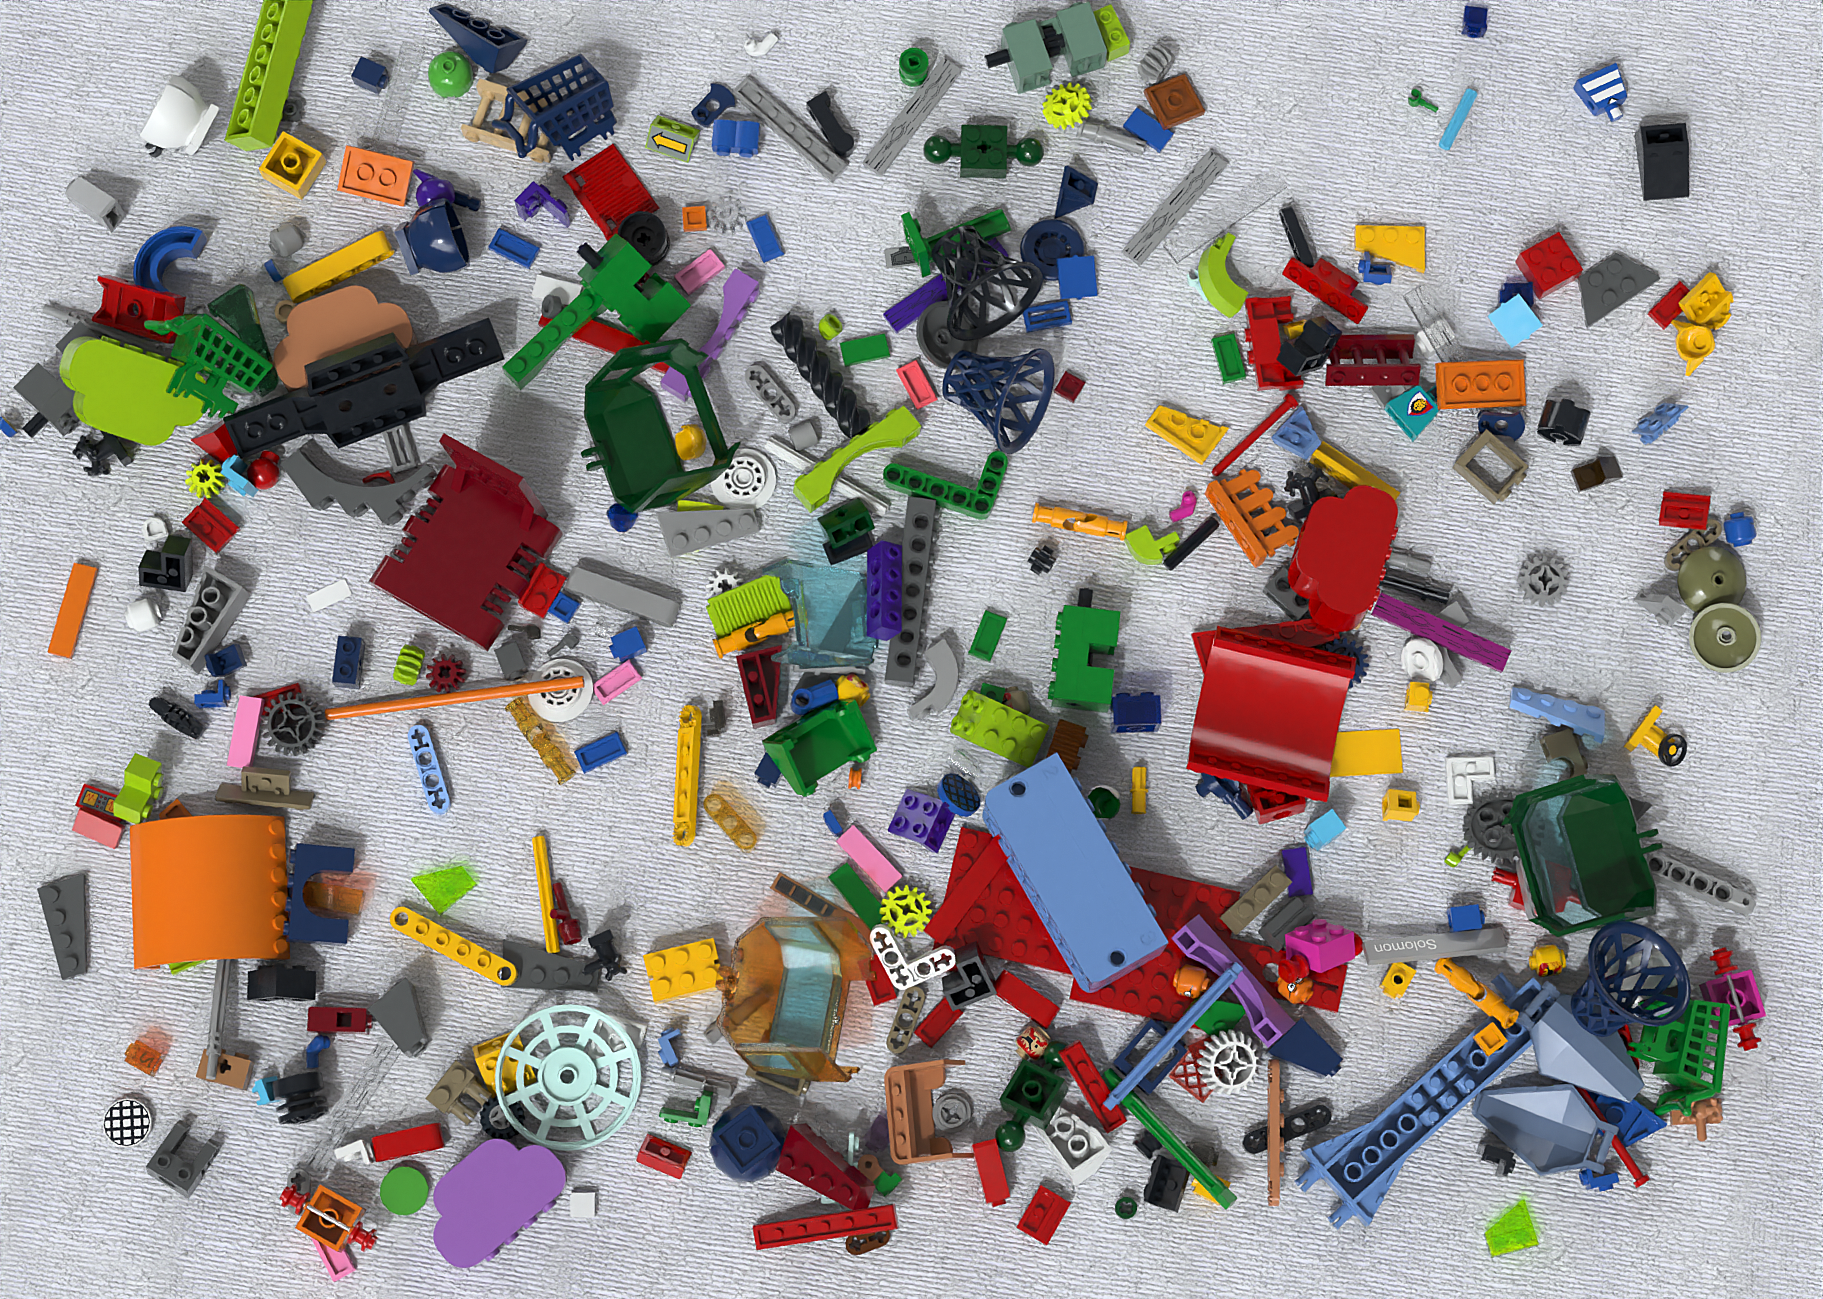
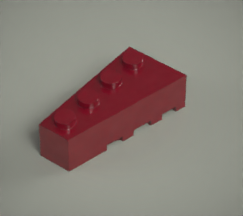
M807 1123L790 1125L775 1170L851 1210L868 1208L876 1185L855 1166L848 1164L843 1159V1155L826 1144L827 1141L821 1136H817Z

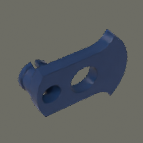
M710 84V92L691 111L692 117L699 125L709 128L714 120L727 108H736L734 96L729 89L722 85ZM710 101L718 102V110L709 111L706 108L707 103ZM700 114H704V115L706 116V118H705V117H699V115H700Z
M1482 410L1477 415L1480 434L1487 429L1493 435L1509 436L1516 441L1525 430V419L1520 410L1513 414L1496 413L1489 410L1485 412V410ZM1503 420L1508 425L1505 428H1498L1495 426V423Z

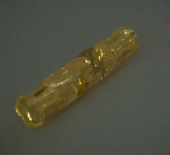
M519 697L505 707L506 712H510L517 722L516 726L532 748L538 750L547 769H551L557 777V783L559 785L566 783L574 777L576 771L571 770L564 760L565 756L561 750L550 742L551 739L548 732L535 714L529 712L523 703L524 699ZM538 727L543 733L535 735L532 740L530 733L533 728Z

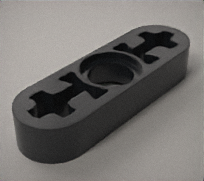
M1288 206L1280 209V220L1295 258L1307 267L1312 268L1314 261L1293 208Z

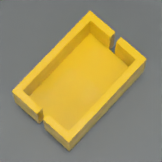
M714 938L643 955L648 978L654 979L650 980L649 984L655 1005L726 988L720 963L715 964L719 962Z

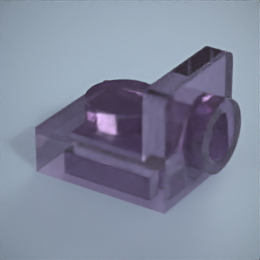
M878 1115L863 1137V1140L866 1141L864 1146L876 1154L879 1150L884 1153L890 1143L888 1120L881 1115Z

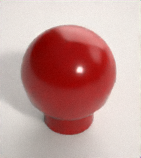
M262 451L260 458L252 461L247 469L249 482L261 490H267L275 486L280 475L277 465L280 457L273 452Z

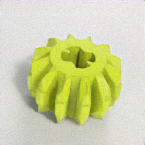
M200 459L199 466L192 463L191 466L194 470L186 471L187 476L190 478L185 480L186 485L190 486L189 491L196 493L198 498H202L205 494L208 499H211V492L213 491L216 495H219L220 492L217 488L225 487V483L221 480L226 478L220 473L222 470L221 465H215V462L211 459L207 464L204 459ZM206 475H208L210 479L208 481L205 480V483H203L202 477L206 478Z

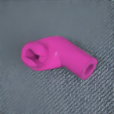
M1192 491L1184 492L1180 508L1169 512L1173 523L1187 518L1194 513L1197 498Z

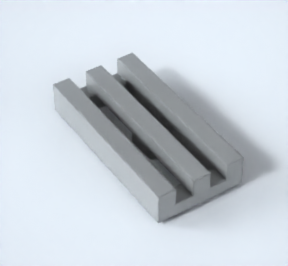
M403 424L382 432L394 473L398 474L400 471L405 472L410 468H418L405 425ZM401 429L410 463H406L396 430ZM390 432L393 434L402 463L400 466H397L388 433Z

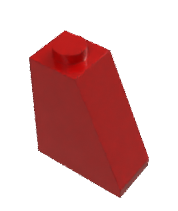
M996 1138L973 1144L971 1152L974 1154L973 1159L986 1205L991 1203L992 1207L1007 1204L1005 1199L1010 1198V1193Z

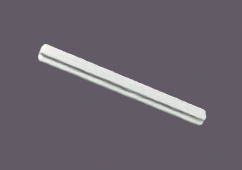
M770 438L765 445V450L806 474L813 471V467L817 464L774 438ZM839 476L832 489L851 500L859 498L867 509L881 517L886 514L889 508L888 504Z

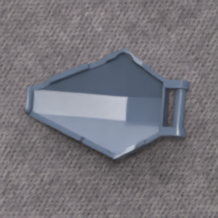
M1545 981L1541 986L1542 990L1523 1012H1519L1517 1019L1530 1033L1539 1074L1573 1084V1086L1608 1098L1612 1097L1630 1103L1645 1084L1630 1055L1626 1053L1627 1049L1618 1031L1607 1037H1599L1584 1030L1573 1016L1571 1010L1572 995L1561 994L1554 985ZM1550 996L1554 999L1553 1003L1537 1022L1533 1023L1530 1018ZM1594 1004L1593 1013H1601V1006ZM1582 1016V1018L1588 1023L1589 1018L1587 1016Z
M1573 1084L1548 1087L1499 1088V1090L1480 1091L1477 1094L1471 1112L1540 1177L1581 1168H1587L1596 1173L1603 1174L1605 1170L1603 1165L1614 1135H1617L1619 1130L1618 1127L1600 1121ZM1600 1129L1605 1131L1595 1161L1592 1162L1589 1158Z

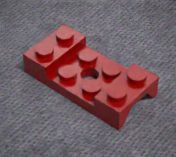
M112 275L98 276L97 281L104 290L101 307L92 316L93 322L167 344L175 343L178 334L171 331L168 334L160 335L153 330L146 329L144 323L147 320L166 321L182 316L184 314L186 297L128 283V280ZM134 304H137L139 308L138 315H135L133 312Z

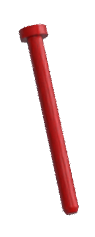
M1286 394L1283 397L1284 402L1212 469V475L1215 477L1219 476L1290 408L1295 409L1299 405L1292 395Z
M1574 1086L1598 1119L1608 1123L1587 1090ZM1614 1135L1611 1145L1636 1180L1633 1184L1638 1188L1649 1181L1650 1177L1648 1174L1643 1175L1618 1136Z

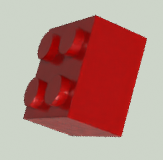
M1560 232L1521 252L1515 261L1539 300L1578 279L1583 271V268Z

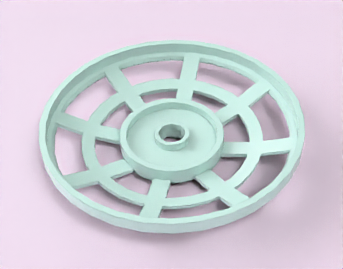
M576 1004L547 1007L529 1015L520 1022L508 1035L501 1047L495 1069V1090L499 1105L512 1126L526 1139L537 1145L563 1151L581 1150L594 1146L619 1130L635 1107L641 1083V1068L637 1050L622 1026L610 1016L597 1009ZM575 1011L589 1014V1017L583 1028L572 1025L554 1027L549 1014ZM538 1018L541 1019L544 1032L533 1038L523 1052L510 1047L516 1036L526 1026ZM599 1019L616 1031L626 1046L625 1049L612 1053L606 1042L593 1032ZM568 1032L580 1034L574 1047H561L556 1035ZM546 1038L548 1039L552 1051L543 1060L530 1055L531 1051ZM591 1039L599 1045L605 1056L591 1060L583 1052L588 1040ZM508 1056L519 1061L516 1071L518 1091L504 1096L502 1070L505 1057ZM630 1057L633 1079L628 1098L615 1092L618 1080L616 1062ZM525 1064L538 1069V1082L524 1087L523 1079ZM607 1065L610 1067L608 1088L596 1083V1069ZM566 1069L572 1070L574 1074L573 1080L569 1083H564L560 1079L562 1071ZM542 1091L550 1100L545 1114L532 1104L529 1096ZM592 1092L604 1097L594 1110L586 1114L582 1101ZM522 1100L529 1112L541 1120L537 1134L530 1132L519 1123L512 1114L509 1105ZM611 1101L624 1106L621 1114L610 1126L602 1132L594 1134L590 1121L599 1116ZM559 1105H573L577 1118L563 1120L556 1119L554 1116ZM551 1125L556 1127H576L580 1125L586 1139L575 1142H557L545 1138Z

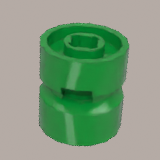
M909 48L899 58V77L907 86H920L928 77V57L923 50Z

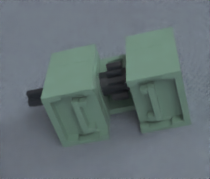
M1076 2L1070 8L1057 11L1056 17L1036 23L1034 18L1021 23L1012 22L1007 24L1005 28H1002V50L985 55L984 58L988 69L1007 63L1017 93L1021 94L1051 84L1049 71L1053 70L1050 58L1064 54L1073 78L1104 68L1107 49L1090 2Z

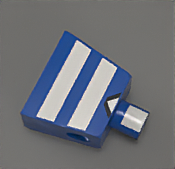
M1616 63L1576 81L1573 87L1574 91L1594 116L1606 112L1611 122H1615L1623 117L1619 106L1625 102L1627 93Z

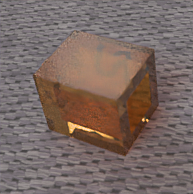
M136 1040L135 1043H131L125 1052L127 1057L124 1061L154 1077L166 1056L143 1042Z

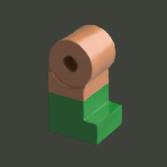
M866 1154L859 1159V1171L876 1185L875 1188L884 1198L902 1182V1179L896 1173L890 1177L879 1166L875 1156Z

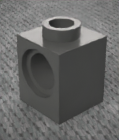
M516 641L494 650L506 680L516 681L525 676L524 673L528 672Z

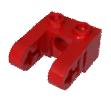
M1245 784L1259 825L1305 811L1306 801L1302 796L1289 795L1276 790L1267 792V790L1263 791V788L1260 786Z

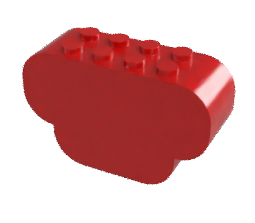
M1360 485L1350 489L1343 499L1331 496L1321 498L1314 503L1300 529L1288 569V582L1296 594L1309 599L1308 609L1311 617L1316 623L1325 628L1338 632H1346L1356 628L1368 610L1371 611L1374 602L1379 597L1381 589L1378 586L1380 581L1384 579L1387 569L1384 566L1392 552L1390 545L1392 540H1395L1398 532V527L1395 526L1398 517V507L1395 500L1387 492L1375 487Z

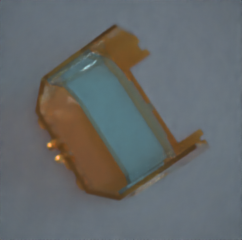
M848 917L760 918L736 938L734 948L731 950L730 967L719 966V975L726 978V980H716L715 983L717 990L723 992L721 998L722 1008L717 1017L718 1030L753 1071L815 1082H849L852 1079L851 1074L858 1073L861 1069L859 1067L838 1066L835 1061L850 982L877 981L876 971L871 970L870 960L874 959L873 948Z

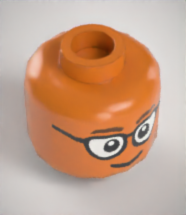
M1185 964L1181 969H1177L1173 986L1176 987L1178 994L1197 999L1203 992L1205 993L1209 989L1211 980L1207 978L1205 969Z
M1308 976L1304 978L1297 977V980L1293 983H1286L1280 977L1277 980V984H1279L1278 992L1293 1004L1301 1001L1305 1003L1313 995L1311 990L1313 980Z

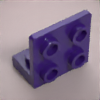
M533 181L514 200L518 215L524 221L529 217H534L540 210L539 206L542 205L564 226L568 228L571 225L566 204L560 199L555 200L550 196L551 192L543 184L538 185Z
M906 789L889 825L888 832L920 843L929 851L938 854L955 813L951 812L948 809L949 805L946 802L943 803L940 799Z

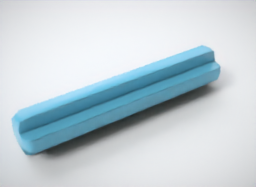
M1469 88L1466 89L1439 142L1440 148L1447 151L1450 150L1477 97L1476 91Z

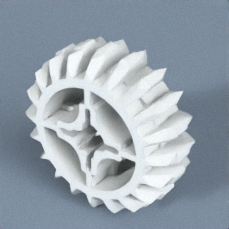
M1229 1029L1227 1034L1224 1031H1219V1038L1211 1035L1212 1042L1204 1041V1045L1207 1048L1199 1050L1203 1058L1196 1059L1197 1063L1202 1065L1197 1069L1200 1074H1203L1201 1080L1207 1083L1208 1088L1211 1090L1215 1089V1092L1219 1094L1224 1092L1226 1095H1230L1232 1091L1235 1094H1239L1240 1087L1248 1090L1247 1083H1255V1080L1252 1078L1253 1075H1260L1256 1067L1262 1065L1261 1061L1257 1060L1262 1056L1256 1050L1258 1045L1252 1042L1250 1036H1244V1033L1241 1031L1235 1033L1232 1029ZM1236 1045L1242 1047L1245 1058L1238 1056ZM1214 1066H1217L1219 1069H1221L1223 1079H1218L1216 1077L1214 1072Z

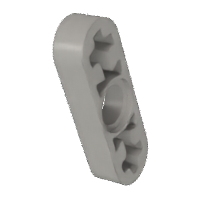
M757 365L749 367L745 373L747 385L779 422H791L796 415L794 404L762 367ZM753 372L756 375L760 373V381L764 384L760 390H758L760 388L758 381H751V374ZM767 389H774L777 392V396L773 400H767L764 397V392ZM779 401L784 409L790 408L789 416L785 414L780 415L781 409L777 405Z

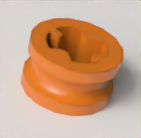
M850 767L848 789L855 786L860 790L862 768L854 770Z

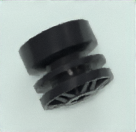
M637 211L629 214L622 220L618 228V235L626 240L651 266L658 265L666 258L670 250V238L663 222L656 215L646 211ZM645 238H648L649 240L647 242V246H643L642 244Z
M320 1071L297 1074L271 1083L274 1099L286 1100L285 1104L276 1108L278 1113L288 1112V1114L278 1118L280 1125L304 1124L315 1121L330 1113L328 1106L317 1107V1105L327 1101L325 1096H315L316 1092L325 1088Z

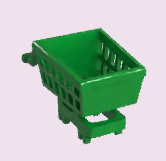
M184 314L172 320H147L144 323L146 329L153 330L160 335L168 334L171 331L178 334L171 356L185 363V365L175 370L166 393H171L173 388H175L173 394L175 398L183 390L185 391L183 394L184 398H188L190 394L203 401L201 413L205 414L207 409H210L208 413L209 418H212L217 411H220L218 418H223L226 413L234 414L239 405L223 394L224 387L233 392L251 393L273 366L269 360L208 314ZM206 325L209 326L212 329V331L205 328ZM218 333V334L221 335L223 338H222V339L219 338L218 336H216V334ZM239 369L243 371L241 375L237 373ZM197 372L208 377L205 384L195 378Z
M1656 1000L1646 1009L1654 1010L1667 1003ZM1690 1000L1687 1009L1677 1020L1664 1026L1643 1025L1639 1043H1628L1630 1047L1635 1049L1634 1051H1627L1628 1055L1646 1062H1655L1652 1074L1680 1088L1665 1092L1659 1096L1657 1106L1653 1111L1656 1116H1662L1670 1111H1681L1684 1116L1688 1117L1692 1114V1102L1713 1097L1715 1093H1721L1731 1007L1729 1004ZM1711 1010H1720V1015H1711ZM1667 1012V1013H1665V1014H1662V1015H1659V1016H1656V1017L1661 1018V1017L1667 1015L1669 1012ZM1710 1020L1719 1021L1718 1030L1709 1028ZM1708 1033L1717 1035L1716 1043L1707 1040ZM1706 1045L1716 1048L1715 1056L1705 1053ZM1704 1058L1714 1061V1070L1702 1066ZM1702 1071L1713 1075L1712 1084L1700 1079ZM1685 1097L1684 1101H1674Z

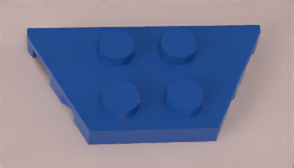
M1587 1090L1608 1123L1619 1128L1617 1136L1625 1148L1667 1126L1665 1121L1634 1099L1627 1103ZM1599 1129L1598 1135H1600L1602 1138L1604 1136V1133L1602 1130Z

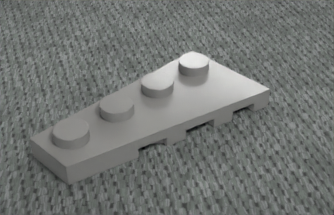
M753 509L656 513L670 559L760 531Z

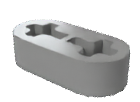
M295 1169L290 1172L287 1178V1186L291 1187L295 1184L297 1192L302 1195L306 1192L311 1193V1178L308 1172L302 1169ZM299 1173L301 1177L305 1178V1182L301 1183V1191H298V1185L293 1183V1178H297ZM288 1205V1210L296 1216L303 1215L305 1210L300 1215L295 1214V1208Z

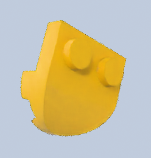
M1709 272L1678 304L1690 323L1717 330L1724 326L1731 317V313H1729L1730 303H1733L1734 300L1732 293L1723 288L1716 274Z

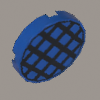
M947 774L937 784L940 800L943 803L947 802L949 805L948 809L959 816L969 817L979 809L980 797L978 792L968 780L960 775Z

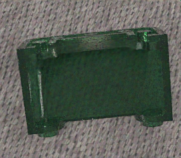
M238 284L208 303L207 306L209 312L214 317L218 316L238 333L243 343L248 344L273 364L270 371L267 372L254 389L263 398L276 389L279 382L278 373L274 365L271 342L254 293L247 285ZM239 369L237 373L241 375L243 371Z

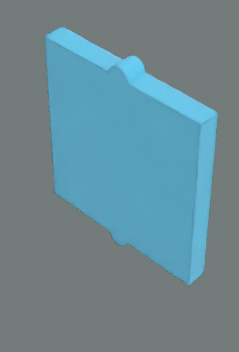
M1519 293L1507 302H1502L1499 308L1487 316L1511 348L1525 338L1529 339V335L1543 326Z

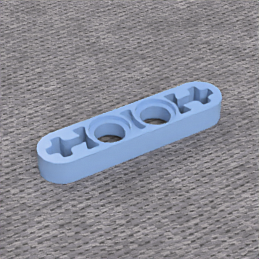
M415 725L408 732V740L428 806L435 814H445L450 809L451 801L430 733L424 726ZM416 731H420L422 734L425 733L422 741L424 746L429 744V747L420 748L417 739H413L416 736ZM428 752L432 755L430 764L423 765L419 762L422 753ZM437 775L439 777L438 785L435 787L427 786V777ZM443 788V792L438 793L441 800H446V803H443V808L439 809L437 806H433L437 801L434 793L429 795V792H437Z

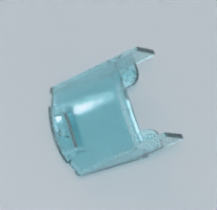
M784 559L762 569L763 575L779 577L782 592L786 596L792 597L796 641L790 643L786 650L772 655V661L799 665V669L867 666L874 663L875 659L872 657L874 649L878 648L879 639L866 636L867 589L863 582V579L866 578L863 573L793 559Z

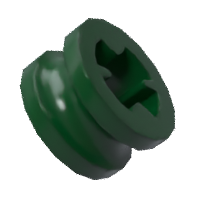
M1123 1197L1116 1202L1115 1212L1119 1218L1130 1219L1136 1214L1137 1204L1132 1198ZM1121 1202L1125 1204L1131 1203V1214L1128 1215L1126 1212L1122 1214L1119 1208H1122V1206L1119 1205Z

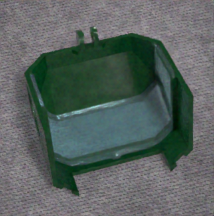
M1583 774L1516 795L1512 803L1513 806L1501 825L1512 826L1538 916V918L1529 919V921L1540 925L1556 937H1563L1599 930L1608 924L1621 921L1631 922L1656 914L1657 889L1646 853L1663 849L1662 843H1654L1644 847L1642 839L1656 836L1659 834L1658 829L1639 832L1630 798L1615 774Z

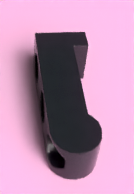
M824 91L807 101L806 109L835 153L842 158L849 157L854 151V139L850 134L844 132L828 108L831 106V100L827 92Z

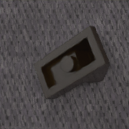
M1615 456L1599 457L1593 463L1570 471L1578 493L1623 478Z

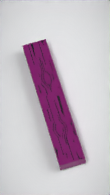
M1382 592L1371 613L1376 618L1421 638L1431 640L1441 647L1500 673L1503 672L1512 651Z

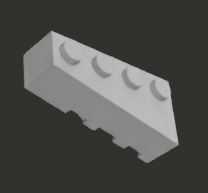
M204 565L201 581L195 589L193 603L188 608L185 625L180 630L171 655L180 664L197 674L201 672L206 664L204 656L214 652L251 596L242 586Z

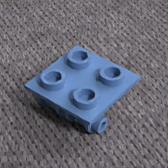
M1662 403L1654 409L1655 412L1650 417L1640 420L1637 423L1638 427L1632 433L1641 434L1640 440L1644 445L1651 444L1660 437L1659 435L1663 434V430L1667 431L1678 422L1680 414L1689 406Z

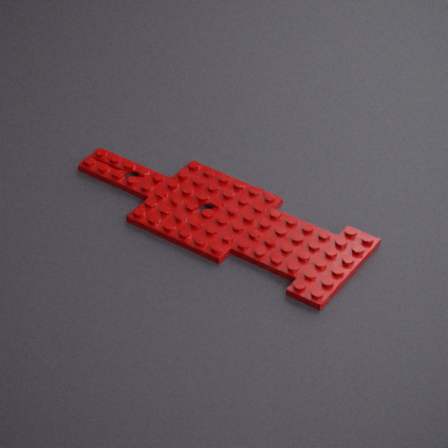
M961 827L944 902L992 841L993 836L991 834ZM1005 862L942 945L950 946L955 950L977 941L983 955L1073 976L1008 862ZM1129 866L1132 872L1130 875L1134 883L1138 882L1144 892L1143 900L1146 905L1150 903L1157 914L1154 918L1169 943L1161 955L1096 992L1087 993L1083 991L1074 978L1069 1000L1176 1024L1195 999L1177 993L1176 987L1173 986L1177 969H1181L1185 964L1205 969L1207 978L1211 980L1210 987L1219 978L1207 966L1187 957L1171 939L1198 914L1274 999L1290 1002L1278 992L1279 984H1277V981H1267L1263 976V969L1267 964L1279 965L1280 961L1287 959L1286 951L1280 950L1276 952L1270 947L1231 938L1232 931L1220 917L1239 900V891ZM934 941L932 950L941 947V945ZM942 953L941 959L935 962V967L938 968L937 964L941 960L949 962L951 955L946 956L945 953ZM955 963V965L947 971L957 972L959 970ZM1341 964L1322 973L1309 969L1308 977L1316 981L1313 982L1311 989L1313 995L1307 1002L1301 1001L1297 1004L1338 1013L1347 965ZM1193 1024V1025L1190 1027V1028H1193V1029H1197V1030L1203 1031L1202 1029H1200V1028H1199L1197 1025H1195V1024Z

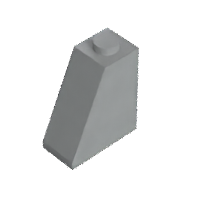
M79 176L68 184L64 193L68 200L111 233L127 216L116 199Z

